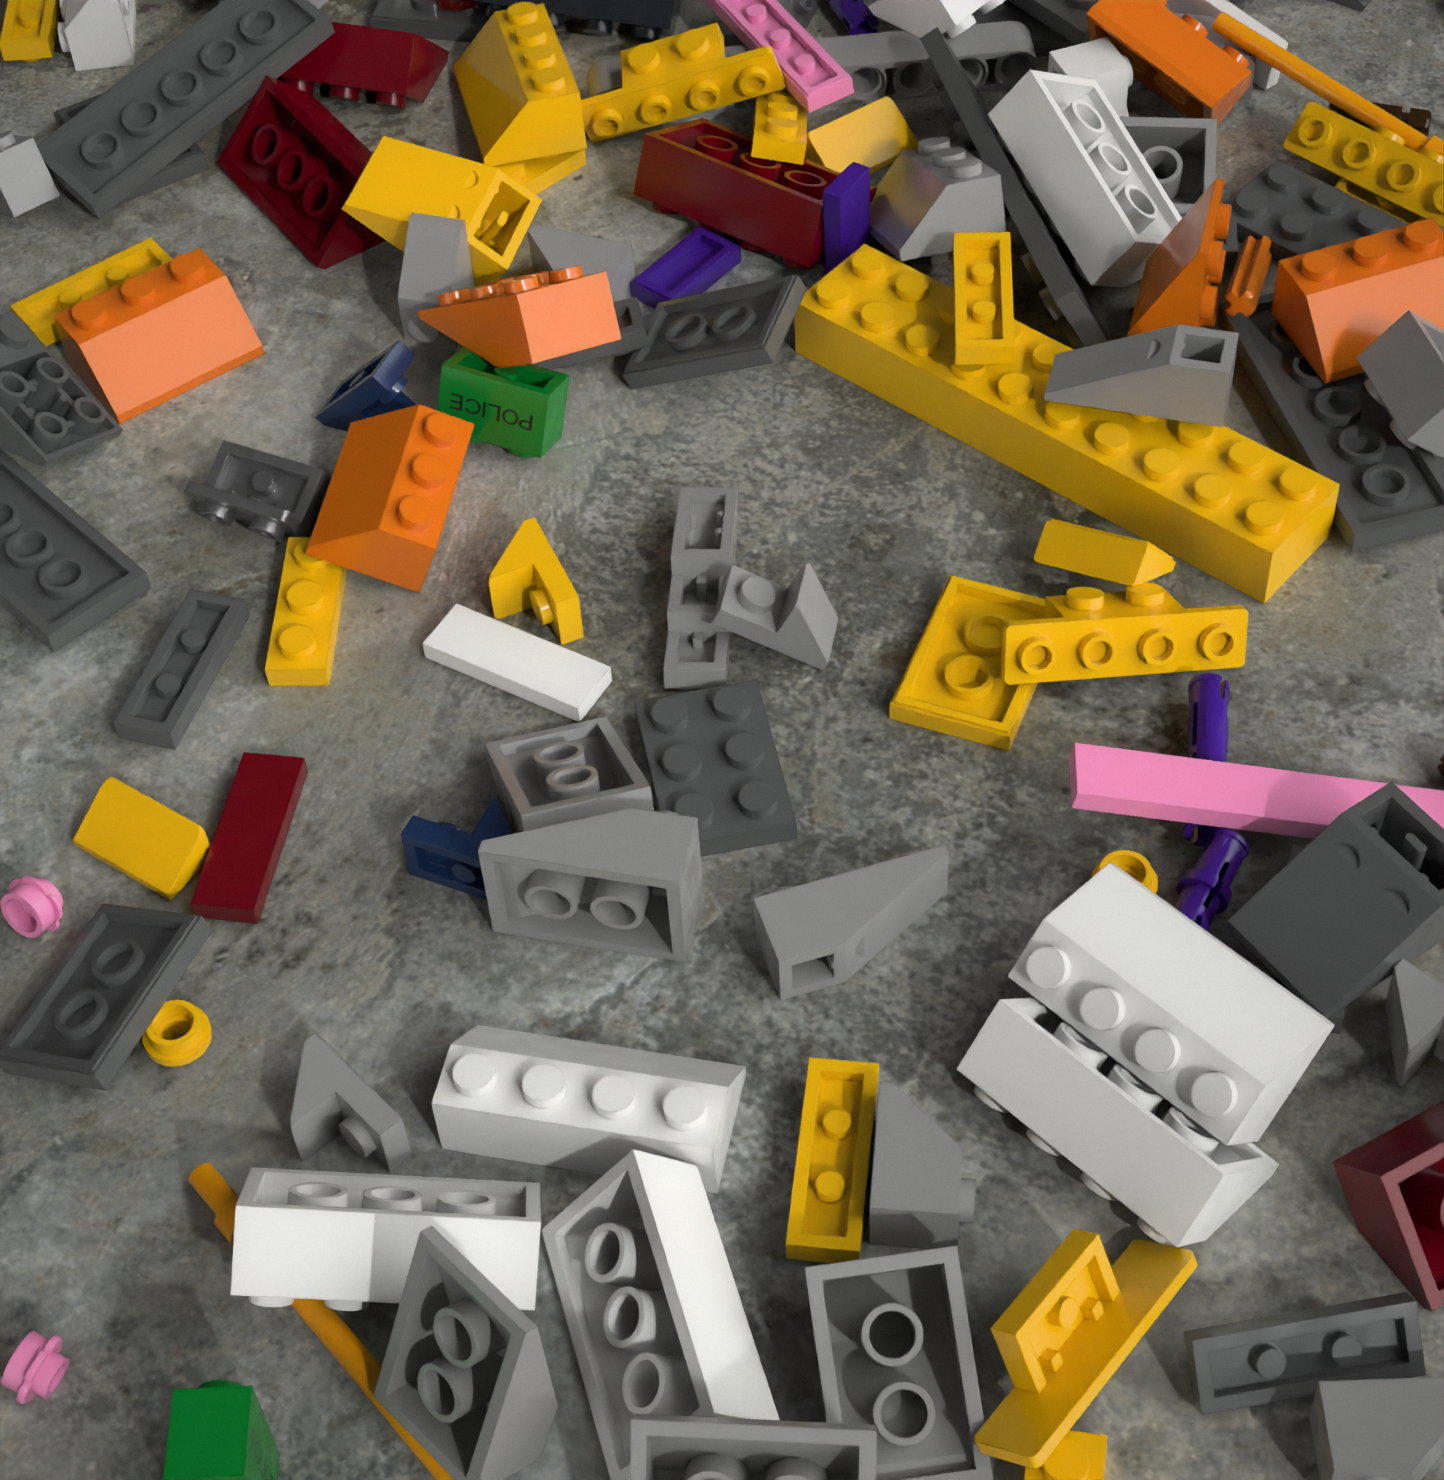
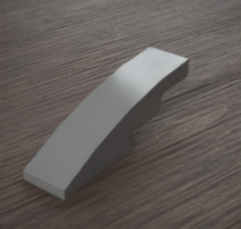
M738 487L679 488L671 549L672 577L667 607L668 636L663 666L664 689H706L727 685L731 632L711 624L723 578L730 567L735 565Z

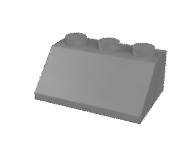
M1119 116L1178 213L1183 218L1215 180L1217 119Z
M948 137L923 139L917 143V149L902 151L877 185L875 198L870 204V235L901 262L953 251V233L1006 232L1001 174L953 141L950 142Z
M632 1414L630 1480H877V1425Z

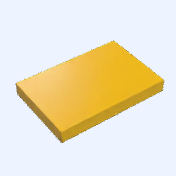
M950 575L890 702L889 719L1010 751L1038 683L1008 685L1002 679L1003 624L1007 621L1045 619V599Z

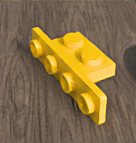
M714 23L620 51L623 88L581 100L584 128L593 143H597L782 90L785 88V80L773 49L770 46L726 57L723 34L718 23Z
M1313 101L1306 104L1283 143V147L1288 152L1424 220L1433 218L1440 228L1444 229V157L1427 148H1422L1418 153L1404 146L1405 140L1384 127L1377 126L1375 131Z
M1153 583L1127 586L1126 591L1103 592L1093 587H1074L1068 589L1066 595L1046 596L1045 619L1007 621L1003 624L1001 677L1006 684L1013 685L1239 668L1245 664L1248 611L1242 605L1185 609L1162 586Z
M1074 1228L990 1328L1014 1387L975 1434L974 1441L979 1452L1032 1469L1041 1467L1197 1268L1198 1264L1193 1251L1136 1239L1128 1245L1115 1263L1110 1266L1099 1234Z

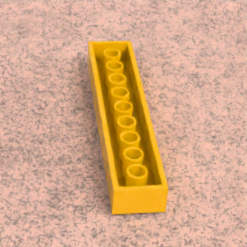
M863 244L808 289L795 314L796 353L1263 604L1331 534L1340 484L1224 425L1223 427L1195 424L1044 400V393L1055 355L1074 349L1015 319L1014 364L955 365L954 289L866 244Z

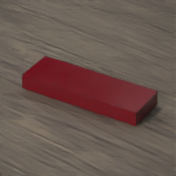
M243 752L190 903L194 915H200L206 919L259 923L308 774L305 758Z

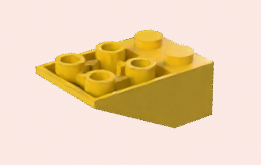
M383 136L341 209L402 252L405 249L409 218L413 212L465 220L475 287H479L482 283L500 279L508 270L542 199L499 168Z

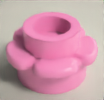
M25 876L22 879L16 878L10 883L9 892L2 897L0 902L1 911L8 924L25 937L36 938L48 929L54 932L60 926L59 920L63 916V899L58 889L46 879Z
M31 1331L13 1353L3 1373L1 1385L17 1393L16 1400L18 1403L25 1404L33 1400L35 1395L46 1400L60 1384L70 1362L69 1358L61 1354L63 1343L61 1336L55 1334L49 1339L36 1331Z

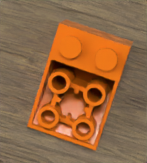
M1215 179L1146 260L1128 336L1177 324L1201 328L1205 326L1215 327L1221 294L1217 293L1218 287L1211 286V284H1221L1226 258V250H1223L1224 241H1217V239H1227L1232 205L1222 204L1223 179Z
M581 265L548 272V274L547 271H542L515 278L507 277L482 283L481 286L472 289L464 288L437 295L438 306L418 311L420 320L498 368L534 364L621 339L607 272L583 275Z

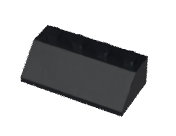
M474 0V2L480 9L486 10L485 17L490 18L496 11L507 10L509 6L515 3H544L554 29H563L564 22L583 24L582 31L590 34L611 36L612 29L632 31L631 38L634 40L653 42L661 39V36L670 37L674 35L682 0Z

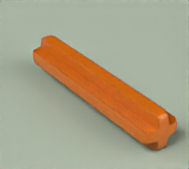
M1249 235L1242 242L1224 295L1228 300L1225 311L1231 317H1234L1239 312L1249 317L1256 310L1272 258V254L1269 252L1272 241L1265 235L1258 240Z

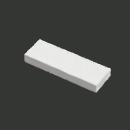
M457 603L422 643L425 658L577 722H581L612 682L610 666Z

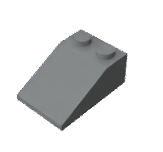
M1408 310L1356 358L1368 376V379L1364 382L1367 391L1379 404L1386 407L1394 418L1389 425L1395 436L1410 449L1419 446L1439 457H1444V329Z
M607 717L484 743L488 762L512 834L628 808L654 811L651 786Z
M628 808L481 841L478 855L493 932L687 962L704 902L698 818L683 816L667 810L650 811Z
M433 1226L420 1231L375 1388L374 1398L454 1480H505L541 1458L558 1408L538 1327Z
M957 1246L804 1267L826 1423L877 1425V1480H993L990 1456L980 1453L974 1441L975 1434L984 1424V1416Z

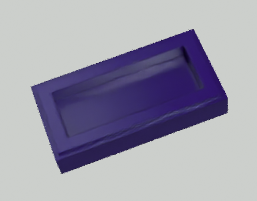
M856 162L849 165L823 190L825 275L863 244L870 246V168Z
M699 226L630 282L631 297H637L638 301L655 309L659 302L702 294L741 262V247Z

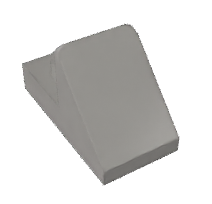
M807 562L803 565L789 588L732 565L723 578L711 624L824 670L829 662L838 617L812 566Z
M1402 959L1394 967L1384 1005L1398 1085L1401 1087L1433 1055L1444 1062V986L1405 959Z
M316 1033L304 1040L290 1119V1129L300 1159L302 1161L309 1159L342 1134L345 1141L361 1158H366L372 1154L391 1173L412 1156L403 1118Z

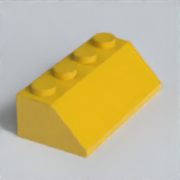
M519 2L512 4L507 10L494 12L453 66L454 76L483 163L489 166H497L587 149L580 91L544 3Z

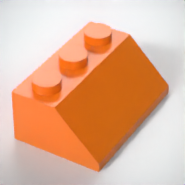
M1099 0L1086 13L1089 41L1108 37L1119 53L1129 59L1133 70V77L1187 118L1217 119L1218 127L1251 85L1252 72L1247 69L1250 65L1248 60L1229 45H1225L1223 49L1219 48L1206 38L1208 31L1200 22L1187 14L1179 18L1165 7L1167 0Z
M1433 218L1279 260L1271 314L1324 384L1364 373L1365 371L1356 357L1408 310L1444 329V231Z
M200 247L189 253L181 254L146 273L129 278L116 287L90 299L82 300L73 307L53 315L68 365L119 424L265 354L263 345L228 278Z
M420 404L351 422L305 554L419 593L438 546L475 424Z

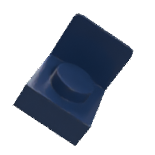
M398 340L344 379L315 418L325 426L348 432L351 422L416 405L401 391L408 382V379L402 374L416 355Z
M494 798L472 834L466 833L448 822L436 823L413 815L400 835L410 875L487 900L478 849L482 840L510 835L512 832L498 799Z

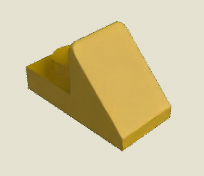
M536 518L524 520L489 577L488 583L494 617L501 619L533 608L540 625L543 626L550 623L561 645L584 638L580 602L576 590Z

